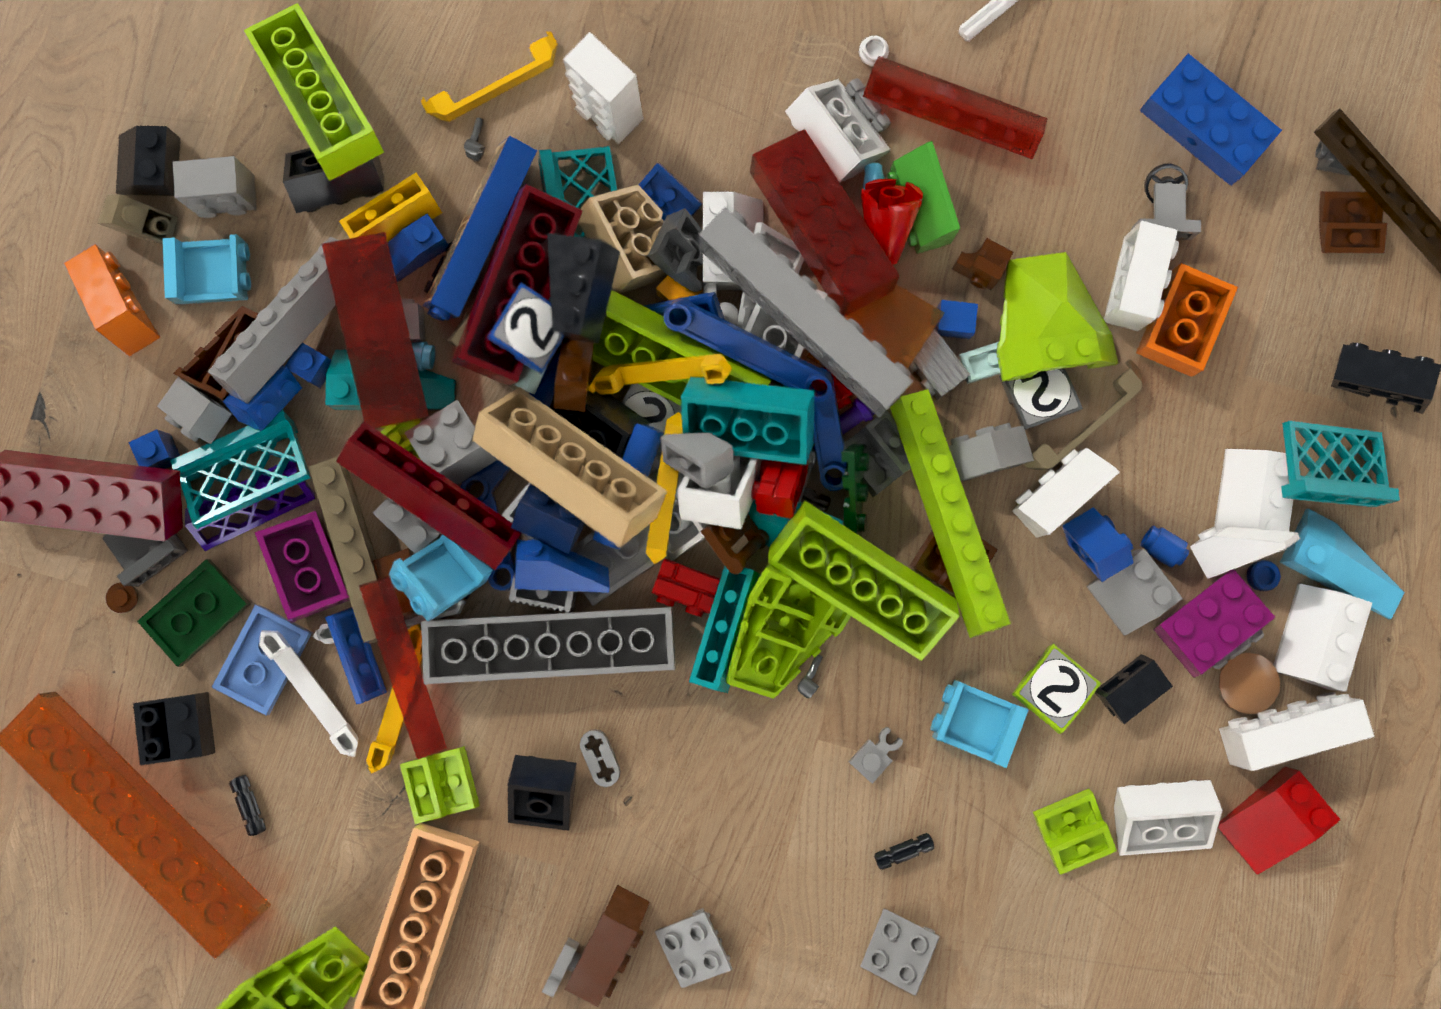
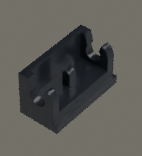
M1141 654L1098 687L1095 694L1100 698L1112 716L1116 715L1119 721L1125 724L1173 686L1155 660Z

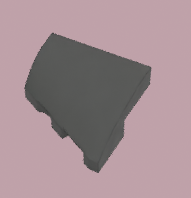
M684 208L667 215L648 256L663 272L676 282L693 292H698L703 287V282L697 280V266L703 265V254L699 247V234L702 228Z

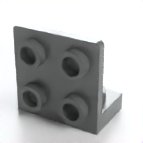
M109 534L103 536V541L124 569V571L117 575L123 586L139 587L188 551L177 534L166 541Z

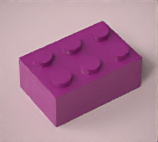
M316 511L255 532L281 604L290 623L350 601Z
M1232 569L1153 630L1192 677L1195 678L1206 672L1276 617L1240 575Z

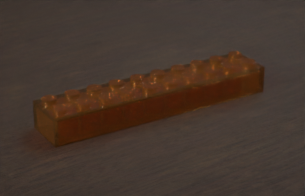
M57 692L39 693L0 732V746L214 959L226 953L271 906Z

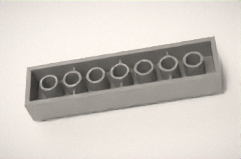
M725 207L699 234L700 251L880 418L913 382L909 378L910 372L901 363L896 362L894 364L885 356L887 354L885 348L875 340L870 342L862 334L864 330L856 321L851 318L847 321L839 313L840 307L831 298L826 297L824 299L815 291L817 286L811 279L805 275L800 277L792 270L794 268L792 262L783 254L777 256L769 248L771 246L770 242L761 233L757 232L754 234L746 227L748 225L747 221L737 211L731 213Z
M672 607L421 621L424 684L676 669Z

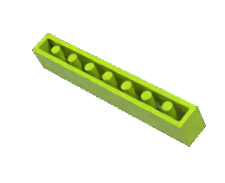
M929 389L900 396L890 409L970 638L1008 626L1011 622Z

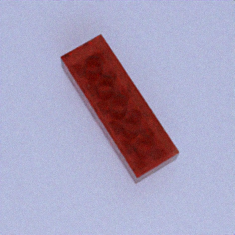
M805 129L752 154L751 176L823 290L828 294L827 296L840 307L839 313L843 317L894 291L900 275Z
M385 232L323 243L322 248L364 421L375 429H381L427 419L429 417Z

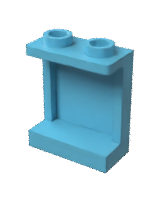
M237 234L229 235V239L181 242L175 237L163 238L165 298L176 305L248 300L247 291L251 289V278L246 267V261L250 259L248 244Z
M442 534L438 540L406 560H396L392 565L389 575L394 587L399 591H403L409 598L413 610L417 614L423 615L429 622L484 585L493 570L490 566Z
M954 680L953 684H948L944 690L942 702H945L941 714L936 713L930 728L931 731H934L932 737L1007 768L1029 710Z

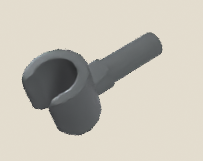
M476 118L472 135L464 143L466 156L475 161L481 159L485 149L484 145L478 143L483 123L482 118Z
M819 654L814 658L806 676L797 686L798 691L806 698L812 697L819 687L812 681L823 658Z

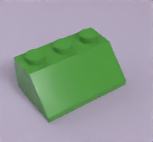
M930 141L893 161L890 172L887 174L888 179H896V185L905 187L906 182H909L919 187L923 192V202L907 240L910 247L914 246L916 254L951 244L960 230L933 142Z

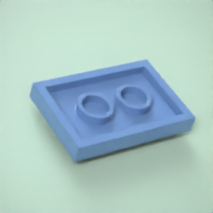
M255 605L212 688L264 715H270L288 678L274 659L270 660L259 646L261 631H279L299 658L313 632L294 622L290 623L288 619L261 605Z

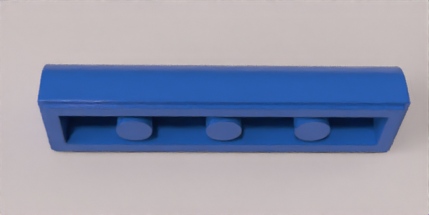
M636 423L622 460L648 477L664 432L652 426ZM595 530L593 535L594 541L612 548L621 549Z

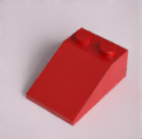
M1285 766L1219 822L1218 829L1254 873L1258 875L1318 840L1341 819L1300 770Z

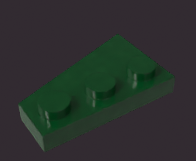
M852 444L841 451L842 462H848L845 474L842 477L843 488L845 491H849V497H845L843 506L844 526L862 536V532L867 530V514L862 513L863 502H867L868 484L863 483L864 471H868L869 454L864 453V445Z

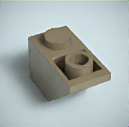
M117 194L106 195L98 224L126 235L163 244V238H172L178 217Z

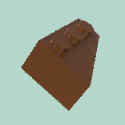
M241 306L215 332L217 336L204 348L200 347L194 353L196 356L184 368L179 367L173 374L224 400L229 393L208 371L215 364L217 358L223 355L236 341L238 335L251 325L257 318L258 313Z

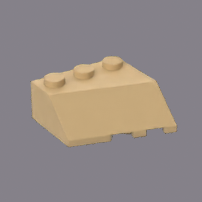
M639 185L590 197L581 208L583 212L579 224L586 238L603 240L620 251L612 285L614 291L622 294L664 280L667 274L648 256L664 223L662 219L663 211Z

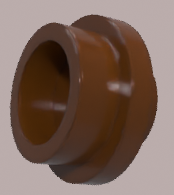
M121 582L112 585L106 593L108 607L117 613L131 611L138 602L136 589L133 586H123Z

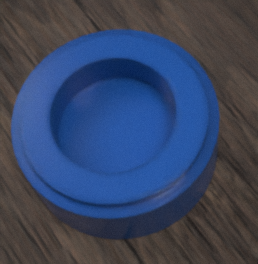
M1271 561L1254 562L1247 570V581L1255 590L1269 591L1274 589L1280 582L1279 568Z

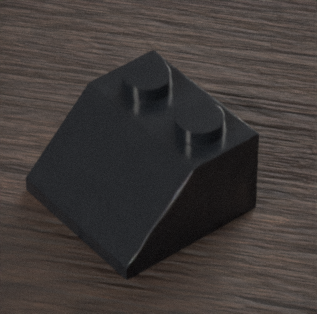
M136 125L120 134L116 194L175 196L173 161H179L180 137L167 126Z
M515 755L507 784L508 823L569 831L576 785L577 763L537 758L535 756Z

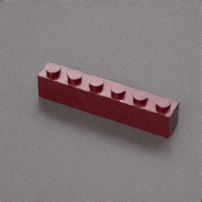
M365 421L347 440L336 460L338 464L494 570L521 534V532L511 528L512 522Z

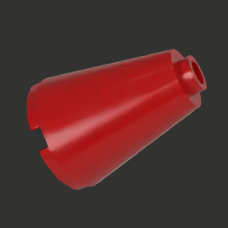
M877 179L866 183L865 190L862 188L861 191L869 259L877 267L890 268L900 260L922 205L923 192L919 187L909 182H906L904 187L896 185V179Z

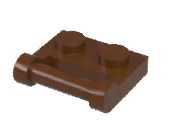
M749 513L741 529L707 524L700 531L724 566L732 574H739L746 567L748 559L758 549H763L770 540L768 533L758 529L750 518ZM745 535L749 542L738 553H734L731 547Z

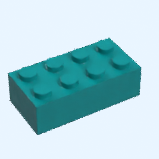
M691 377L681 395L683 434L711 433L733 446V456L806 465L814 444L815 391L734 381L706 384L705 378Z

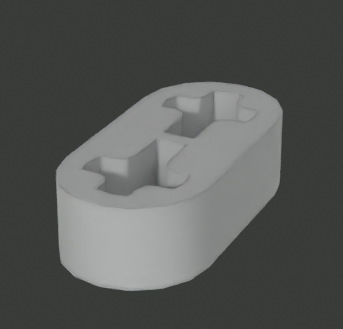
M597 729L589 730L580 741V748L596 784L602 787L612 786L620 777L619 763L606 734ZM591 735L595 739L601 738L603 742L599 746L601 753L599 757H597L593 748L588 749L586 746L590 742L589 736ZM602 759L607 768H614L615 772L611 774V780L607 781L606 777L600 778L598 775L602 770L599 762Z

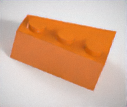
M94 244L64 263L95 330L128 356L135 354L161 338L132 292L129 282L118 269L120 263L110 251L105 253Z

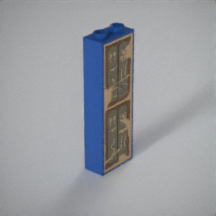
M508 136L498 145L422 305L429 309L427 313L429 316L442 322L460 316L537 153V150L512 136Z

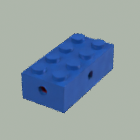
M1189 53L1139 110L1230 186L1244 176L1282 131Z

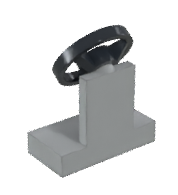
M1166 163L1150 171L1145 179L1144 191L1148 199L1154 203V219L1140 218L1132 226V229L1141 221L1178 230L1175 240H1192L1201 232V220H1186L1188 178L1181 167ZM1167 168L1176 169L1182 173L1181 176L1174 179L1170 176L1159 178L1155 174ZM1151 179L1156 182L1154 184V199L1150 196L1148 189Z

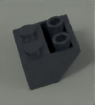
M208 692L133 703L140 766L203 757L215 753Z

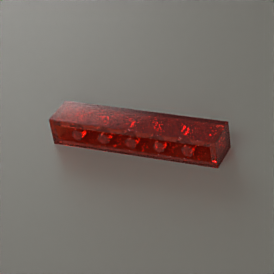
M878 56L863 97L1030 159H1033L1047 123L1046 117Z

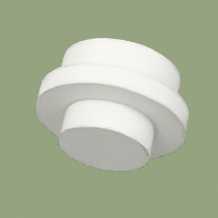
M879 36L865 38L859 48L861 60L869 66L883 64L889 54L887 42Z

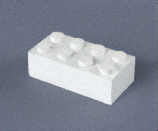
M589 32L563 59L567 71L565 75L570 82L568 86L573 92L572 99L576 103V111L585 120L591 118L598 125L596 128L607 140L612 138L620 144L643 120L637 78L623 62Z
M1335 692L1316 696V702L1307 704L1306 701H1297L1287 704L1288 709L1277 712L1276 709H1269L1257 713L1258 718L1247 720V717L1232 719L1228 721L1229 726L1219 728L1229 764L1254 771L1374 737L1363 699L1350 698L1349 694L1336 696Z

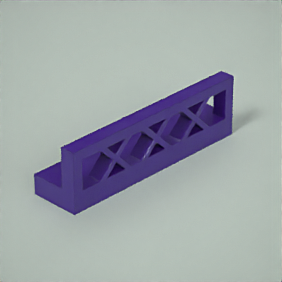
M289 461L282 475L289 477L300 472L297 463ZM278 465L267 470L274 472ZM261 474L254 488L260 490L266 487L271 477ZM249 479L244 480L240 483L246 485ZM305 480L298 483L304 493L295 498L284 496L285 490L265 498L266 500L276 501L274 508L268 511L256 509L258 504L256 502L199 529L193 526L189 510L186 508L185 526L203 550L207 551L314 500L315 493ZM232 487L225 501L231 503L238 500L243 490ZM219 493L213 495V497L217 498ZM205 499L198 510L200 516L209 513L214 502ZM235 513L248 515L247 521L241 524L228 522L229 517ZM208 526L221 528L218 535L206 539L200 530Z

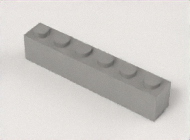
M330 237L320 245L318 251L311 259L299 268L298 273L291 281L279 290L278 295L271 303L259 312L251 325L238 335L230 348L217 358L208 373L230 395L248 404L368 268L349 244Z

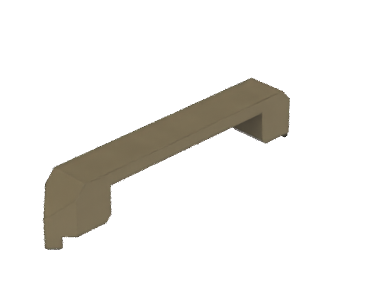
M1128 360L1126 365L1129 369L1113 382V387L1122 396L1117 402L1057 454L1048 444H1043L1032 452L1034 461L1024 465L1030 469L1045 471L1052 469L1142 390L1141 370L1132 360Z

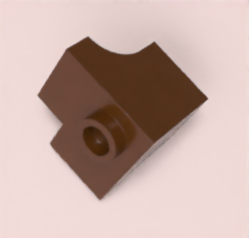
M986 238L977 252H961L952 270L969 278L973 286L982 290H986V288L992 290L1002 277L1014 252Z

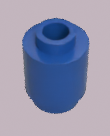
M1151 526L1140 543V546L1151 557L1170 568L1176 564L1181 566L1189 554V550L1186 549L1188 542L1163 527Z

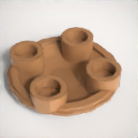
M1242 653L1232 660H1227L1228 663L1220 668L1219 689L1227 707L1235 709L1240 713L1256 714L1265 711L1274 704L1280 692V678L1277 669L1269 659L1259 654Z

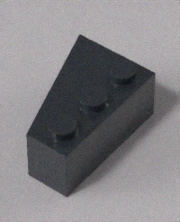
M547 233L552 330L571 340L599 344L620 251L599 239Z
M1361 343L1343 344L1331 386L1364 397H1370V395L1387 398V404L1394 406L1398 405V401L1415 406L1414 412L1423 414L1433 399L1441 371V364H1436L1433 359L1423 356H1416L1414 359L1403 357L1400 352L1385 349L1382 352L1369 350V346Z

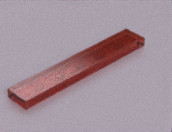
M390 576L359 585L358 587L417 760L447 749L427 686L424 684L423 674Z

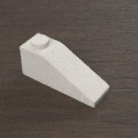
M1232 526L1217 531L1215 527H1212L1198 534L1200 540L1192 544L1190 548L1207 579L1287 549L1299 540L1300 537L1297 532Z

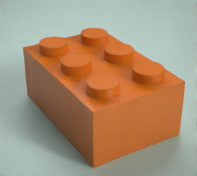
M1180 263L1171 270L1172 275L1169 285L1166 289L1163 288L1161 299L1164 300V308L1161 316L1147 325L1136 354L1192 377L1204 371L1238 287Z

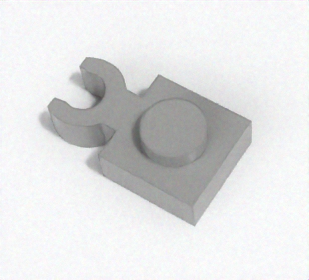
M885 727L880 731L879 741L876 745L868 739L848 761L872 784L893 761L886 754L889 751L899 749L903 743L901 738L896 739L893 744L886 742V735L891 731L889 727Z
M568 937L542 990L543 993L553 997L566 970L573 972L581 954L576 952L579 942Z

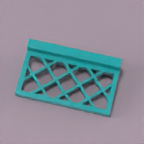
M610 146L552 152L551 149L539 150L538 164L543 192L572 205L564 199V192L571 185L583 194V197L574 206L580 208L587 198L594 197L591 192L599 182L608 187L610 192L617 190ZM604 156L606 167L600 174L586 165L591 157ZM570 159L579 167L571 177H568L560 171L558 161ZM582 169L596 179L588 190L574 181ZM606 173L608 175V180L603 177ZM561 179H563L566 182V184L563 187ZM582 232L579 236L577 233H574V236L584 238L585 234Z
M281 410L262 431L245 426L214 440L211 444H205L170 460L172 469L180 471V483L191 521L195 528L199 529L311 478L296 435L299 433L296 423L284 410ZM289 438L290 443L284 453L274 450L279 441ZM257 451L263 452L256 466L246 463L250 454ZM271 455L281 458L274 472L264 469ZM289 461L297 463L300 472L289 477L282 475ZM230 463L235 465L228 479L218 476L223 466ZM242 468L253 471L246 485L235 482ZM261 474L271 477L266 487L260 490L254 488ZM201 476L207 477L200 491L192 489L190 481ZM215 480L225 483L217 498L207 495ZM232 487L242 489L243 491L238 500L231 503L225 501ZM204 499L214 502L210 512L200 516L198 510Z
M1296 421L1282 423L1289 484L1281 486L1282 498L1367 507H1379L1400 501L1399 489L1389 488L1382 432ZM1295 431H1298L1306 440L1302 446L1296 440ZM1320 434L1329 443L1326 449L1317 440ZM1343 437L1352 445L1349 452L1340 442ZM1366 440H1371L1372 454L1363 445ZM1310 447L1319 456L1316 462L1307 454ZM1334 450L1343 459L1339 465L1331 457V453ZM1357 452L1366 462L1362 468L1354 459ZM1300 460L1309 469L1306 476H1300ZM1324 463L1333 473L1329 479L1320 469ZM1347 466L1356 475L1353 481L1344 472ZM1370 469L1376 474L1377 484L1367 475Z

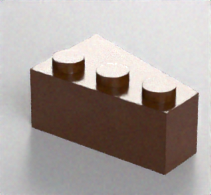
M619 885L616 886L564 990L596 1007L599 1006L604 996L610 998L618 980L614 979L616 972L623 973L631 958L630 955L626 954L630 946L636 949L643 936L644 931L639 928L650 901Z

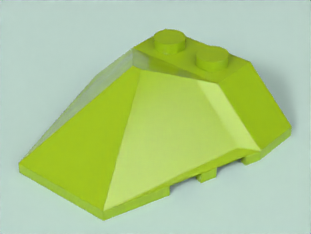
M1066 252L1009 260L1006 268L1003 298H1005L1003 314L1000 318V340L997 343L996 351L1002 382L1031 378L1042 371L1087 365L1088 369L1118 364L1113 335Z
M768 565L749 595L726 682L728 685L774 699L801 672L799 667L811 655L815 658L821 652L819 647L831 635L836 637L842 632L851 616L772 565Z
M335 926L241 983L216 1009H343L349 998H354L358 992L370 957Z

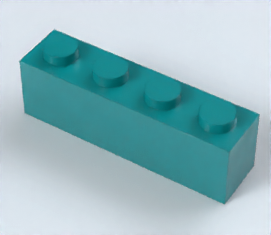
M724 566L689 679L690 683L728 693L730 685L726 682L728 670L748 598L761 576L760 573L744 568L739 574H732Z

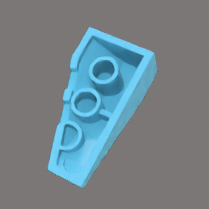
M1309 508L1306 509L1295 530L1300 539L1285 550L1280 563L1333 591L1372 602L1371 610L1387 619H1392L1405 592L1337 523Z

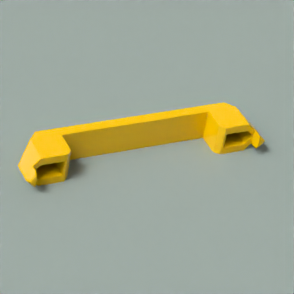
M546 31L547 37H543L530 44L529 49L534 59L533 62L455 104L446 91H442L429 98L427 102L423 97L421 104L426 113L443 121L450 122L553 67L558 43L552 32Z
M722 354L609 365L602 368L589 385V391L593 394L596 391L601 395L614 394L619 392L624 385L689 379L691 377H704L706 384H718L726 380L732 371V367Z
M679 412L667 419L664 435L683 434L682 415ZM662 451L656 484L665 489L667 493L657 518L650 523L646 554L654 565L667 556L679 471L663 462Z
M416 624L405 631L401 644V649L403 650L376 741L371 743L366 759L371 774L388 766L393 758L423 660L421 624Z

